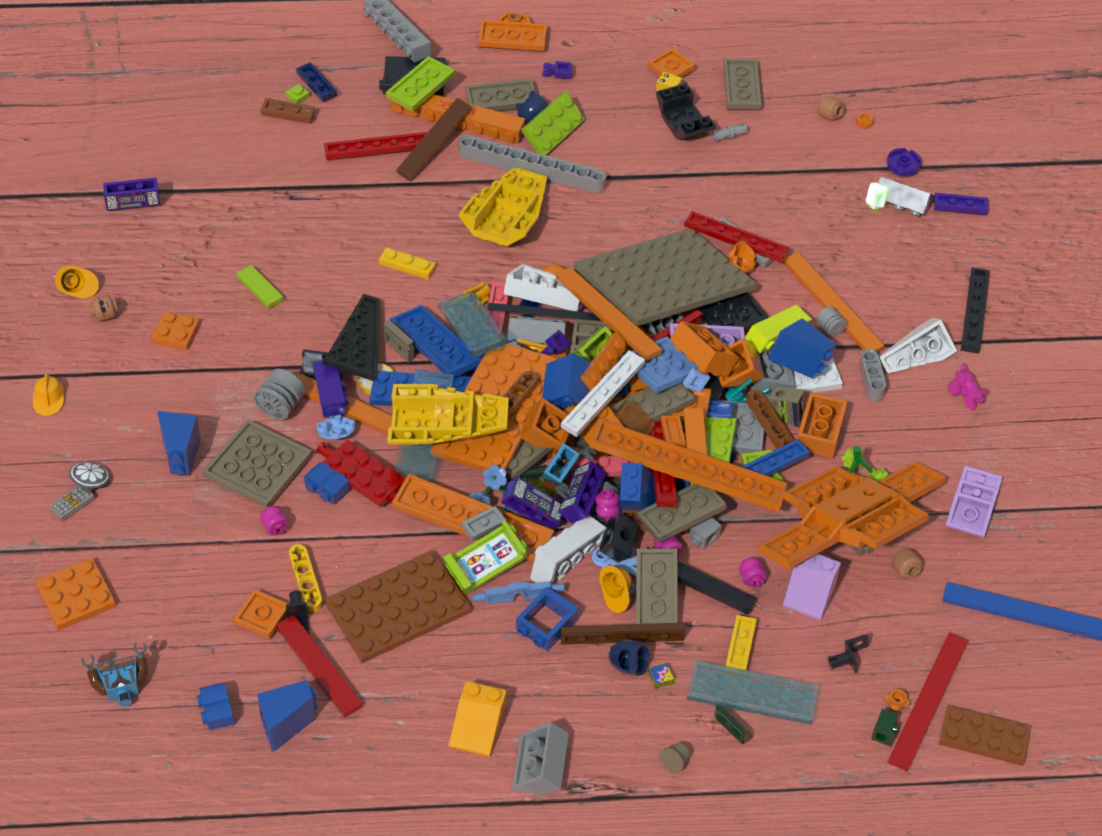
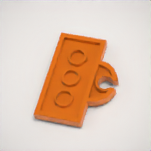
M513 11L504 13L499 17L498 21L481 20L478 47L544 51L547 24L531 23L530 18L522 12H518V19H513Z

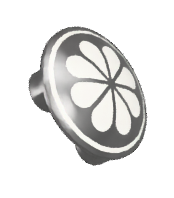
M84 461L71 467L69 477L73 482L81 486L83 491L89 492L93 488L107 485L110 475L103 465Z

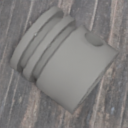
M833 306L824 308L816 317V321L830 337L841 334L847 326V321Z

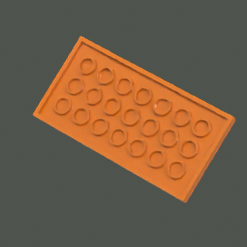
M493 339L464 392L466 393V390L474 391L476 395L482 396L485 393L503 397L515 381L527 371L537 374V388L508 420L507 430L470 439L434 443L431 448V455L481 471L489 469L492 465H497L499 468L507 471L523 441L520 438V434L530 408L542 399L546 364L559 358ZM516 391L513 394L515 396H520L523 394V392Z

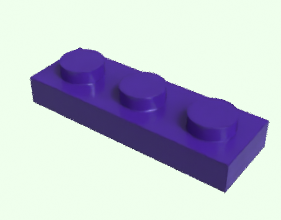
M935 193L934 210L987 215L988 198Z

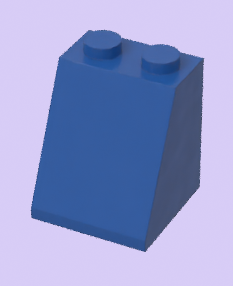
M802 318L780 331L768 359L813 379L818 375H823L828 369L827 364L835 354L833 351L836 344Z
M572 353L547 363L542 398L559 409L580 403L589 391L580 377L590 365V362Z
M158 411L161 437L170 473L179 476H190L201 440L197 415Z
M622 462L620 510L641 511L655 504L653 473L643 464Z
M307 680L257 694L260 717L271 751H276L315 720V711L318 710L315 701L316 693L314 687H309Z

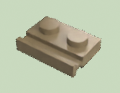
M390 320L384 323L386 327L384 329V341L408 363L414 360V341Z

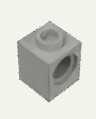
M710 517L690 527L689 539L694 545L705 550L720 537L721 524Z

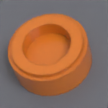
M860 113L857 115L856 125L860 128L868 129L872 127L874 118L869 113Z

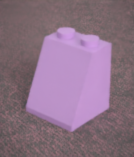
M816 554L794 566L783 606L821 621L835 592L841 562Z

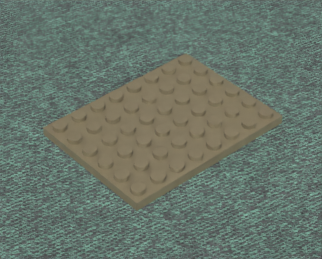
M686 229L574 262V269L636 326L746 293L756 288V283L732 264L730 260L693 229Z

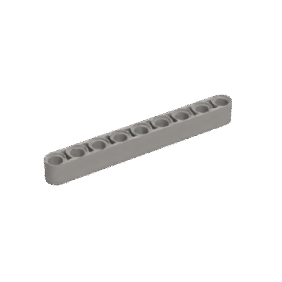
M469 135L459 138V155L462 158L511 170L514 167L547 176L548 181L594 193H602L606 188V173L602 170Z

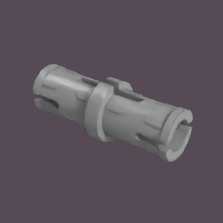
M745 123L736 126L729 125L724 129L713 131L712 137L715 142L728 138L733 139L735 136L747 134L748 128Z

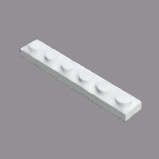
M628 351L561 422V428L577 437L645 364V359Z

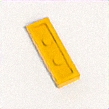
M387 247L379 258L380 265L428 280L436 268L435 262Z
M736 615L725 670L746 673L757 619Z

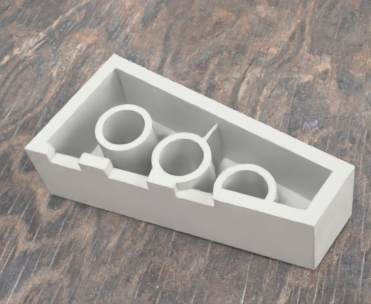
M521 264L507 274L504 288L505 295L570 311H579L584 307V304L555 279L556 275L525 264Z
M588 515L587 518L577 521L570 528L564 529L557 537H552L548 543L539 546L535 551L536 557L530 579L536 583L550 581L551 585L556 579L561 581L569 567L574 569L583 556L586 558L601 544L606 527Z

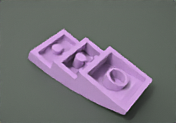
M964 466L945 527L984 538L1003 476Z

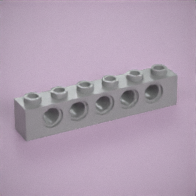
M364 0L363 11L365 15L413 62H417L431 56L430 41L388 0Z

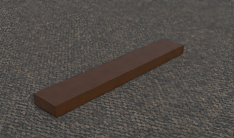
M456 98L397 168V173L412 181L469 113L471 106Z
M685 623L561 627L560 639L561 645L617 643L620 640L626 639L641 642L683 641L685 637Z

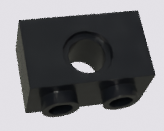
M621 512L610 518L607 522L599 551L617 563L629 558L633 551L632 545L637 537L636 532L639 524Z

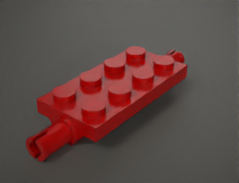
M348 439L336 450L324 442L316 449L318 454L326 458L322 463L346 477L351 488L379 507H382L385 503L392 504L406 479Z

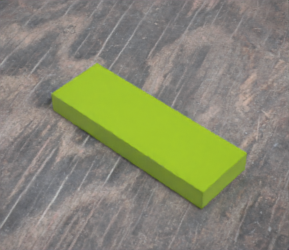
M252 265L236 273L237 278L268 309L283 301V296Z

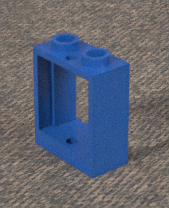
M546 587L516 618V630L521 636L532 640L537 647L549 651L560 640L561 627H572L578 621L579 608ZM543 605L562 617V620L548 634L529 622Z

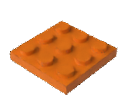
M93 558L35 580L36 587L58 630L116 607V603Z

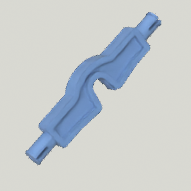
M550 581L539 583L515 582L505 587L485 589V593L472 594L473 603L479 601H486V604L513 602L515 595L521 593L525 600L535 599L546 587L554 592H564V583L551 585Z

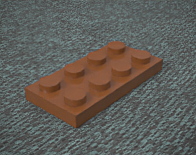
M947 705L939 745L1023 766L1031 726Z

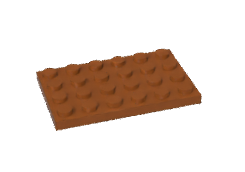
M433 550L324 599L326 607L361 663L471 613L470 605Z

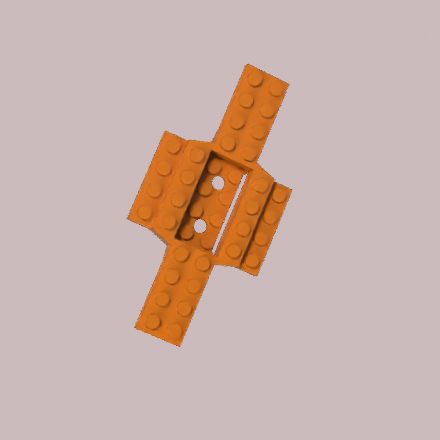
M916 461L879 481L852 474L838 466H834L784 492L783 499L798 507V515L802 518V521L759 544L758 552L781 564L783 567L790 569L837 542L858 548L866 544L871 548L878 549L928 520L929 513L913 506L910 502L945 484L946 476ZM881 503L884 504V505H882V506L876 508L877 505H879V504H881ZM868 510H873V511H871V512H869V513L863 515L864 512H866V511H868ZM855 517H860V518H858V519H856V520L850 522L851 519H853V518H855Z

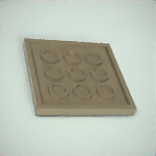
M247 419L202 473L204 477L267 508L310 459L312 450Z

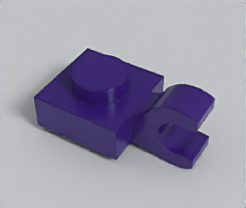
M555 61V64H543V69L547 70H543L542 76L549 77L554 74L555 78L571 79V62Z
M557 330L545 341L548 346L540 353L550 355L554 351L558 355L571 343Z

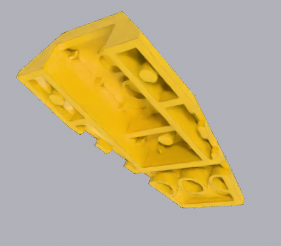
M514 167L502 175L501 180H495L492 182V186L489 188L485 187L481 190L480 194L476 193L460 211L459 218L474 237L488 240L498 245L508 246L525 237L538 220L547 176Z
M393 384V414L391 427L388 429L387 445L434 444L470 439L507 430L509 398L485 393L481 396L474 394V391L466 390V393L459 392L451 387L442 389L435 384Z

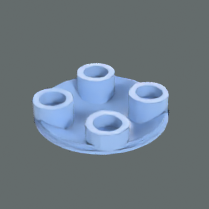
M341 415L330 416L329 419L316 425L318 435L326 439L344 438L352 434L356 427L353 419L341 417Z

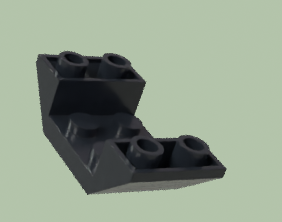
M687 83L656 91L661 116L676 139L687 138L716 129V125L710 116L702 117L694 106V93Z

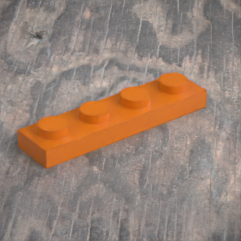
M618 332L611 334L580 377L590 391L614 367L628 347Z

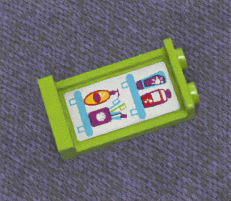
M504 520L499 528L453 556L449 553L443 557L444 565L465 596L527 559L528 548L523 540L519 541L516 537L517 532L512 524L508 525Z

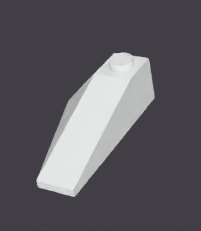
M931 318L881 354L879 360L886 373H891L918 365L942 361L957 352V349L942 320Z

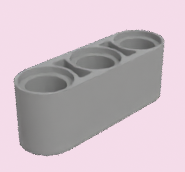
M865 349L861 353L859 363L862 381L867 398L870 401L879 402L884 397L886 381L878 353L873 349Z

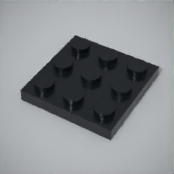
M748 292L694 308L702 313V318L708 325L743 327L744 332L750 330L752 325L769 318Z

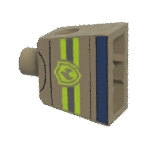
M777 386L771 395L763 393L782 422L797 428L800 427L806 409L805 391L803 389Z

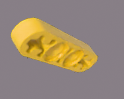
M295 544L289 549V558L299 591L302 592V601L307 603L308 612H318L322 608V597L307 549L301 544ZM295 553H299L301 555L300 561H298V557ZM301 567L309 569L306 573L298 572V569ZM306 583L314 585L311 589H304L302 587ZM313 595L314 602H316V604H312L310 602V596Z

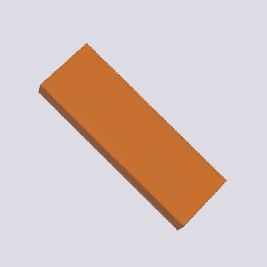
M684 408L686 448L707 455L703 408Z

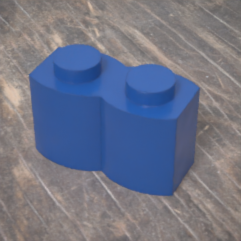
M319 462L304 476L306 489L319 494L325 502L335 504L350 490L349 480L322 462Z
M222 682L199 688L200 695L196 696L199 708H204V712H201L203 725L207 724L209 730L234 725L225 683Z

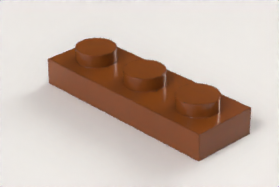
M265 98L261 107V114L311 123L315 114V106Z

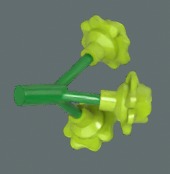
M854 446L852 450L847 449L845 455L842 456V460L845 461L843 463L844 467H848L850 470L847 471L855 474V469H861L862 465L869 471V478L879 481L889 474L884 468L880 470L871 468L865 462L864 452L861 451L860 446Z

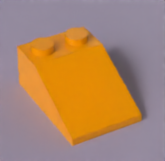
M465 681L449 741V748L490 757L506 707L507 690Z

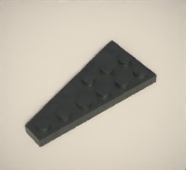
M366 294L362 295L321 365L371 381L376 380L378 371L380 299Z

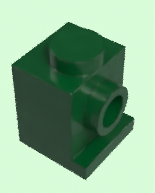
M885 709L881 710L871 740L892 747L894 737L900 725L896 723L898 718L896 712Z

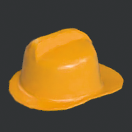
M66 265L61 267L55 275V285L64 294L87 299L95 295L98 290V279L89 270Z
M45 373V377L38 379L34 385L33 407L38 414L51 416L58 413L63 407L64 387L56 378Z
M607 565L599 573L603 597L611 611L622 613L628 608L630 602L629 589L631 588L632 580L629 573L622 567L616 568Z

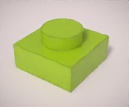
M299 84L285 92L286 98L293 103L300 104L310 97L309 92Z

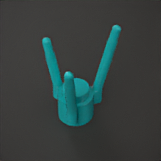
M749 379L740 387H730L729 391L725 393L728 401L746 402L747 397L743 398L745 396L743 389L753 380ZM770 388L761 390L760 392L767 393L770 391Z

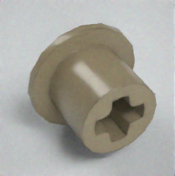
M676 743L672 748H664L660 753L663 765L674 773L683 770L684 762L690 756L688 748L681 743Z

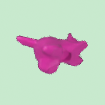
M962 363L961 370L956 371V379L949 382L948 389L953 396L961 394L964 397L966 406L974 410L976 403L984 402L989 391L981 389L977 385L966 364Z

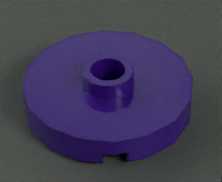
M897 148L890 151L886 165L894 174L912 176L920 170L921 158L913 150L908 151L906 148Z

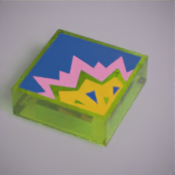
M668 663L648 668V674L655 689L675 683L674 675Z

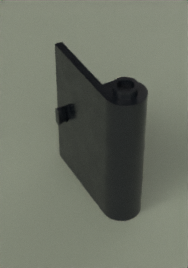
M385 56L383 80L379 81V90H383V94H386L392 86L424 59L413 62L409 57ZM431 57L443 64L446 63V58ZM444 85L434 95H444Z

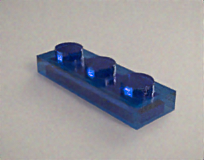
M311 62L296 68V73L322 102L337 96V90Z

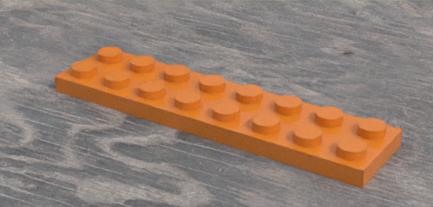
M411 474L407 475L392 502V507L467 537L469 536L461 527L462 522L493 507ZM498 509L508 525L512 524L517 532L516 537L519 541L523 540L528 548L527 559L525 560L534 563L535 551L539 546L545 545L554 535V530Z

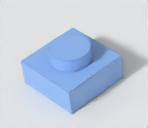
M692 368L683 384L686 388L701 392L710 376L708 373L705 374L698 369Z

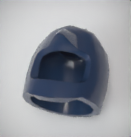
M532 90L525 102L516 103L517 115L526 119V126L548 106V103Z
M626 639L618 641L610 648L608 658L611 665L618 671L628 675L640 676L646 671L650 653L648 646L644 642Z

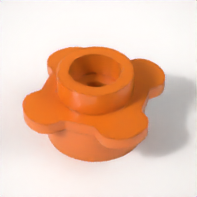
M900 689L893 690L891 694H886L885 700L890 703L893 711H899V708L910 705L906 693Z

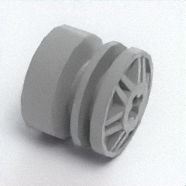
M274 369L255 392L254 402L267 416L276 420H284L305 394V388L302 382L291 372L284 369Z

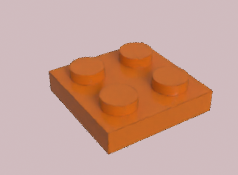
M673 47L648 61V67L659 76L663 72H667L682 78L695 70V64Z
M164 311L151 337V342L187 350L200 324L199 318Z
M254 589L234 617L233 623L270 639L277 629L276 625L282 622L286 616V604L288 603Z

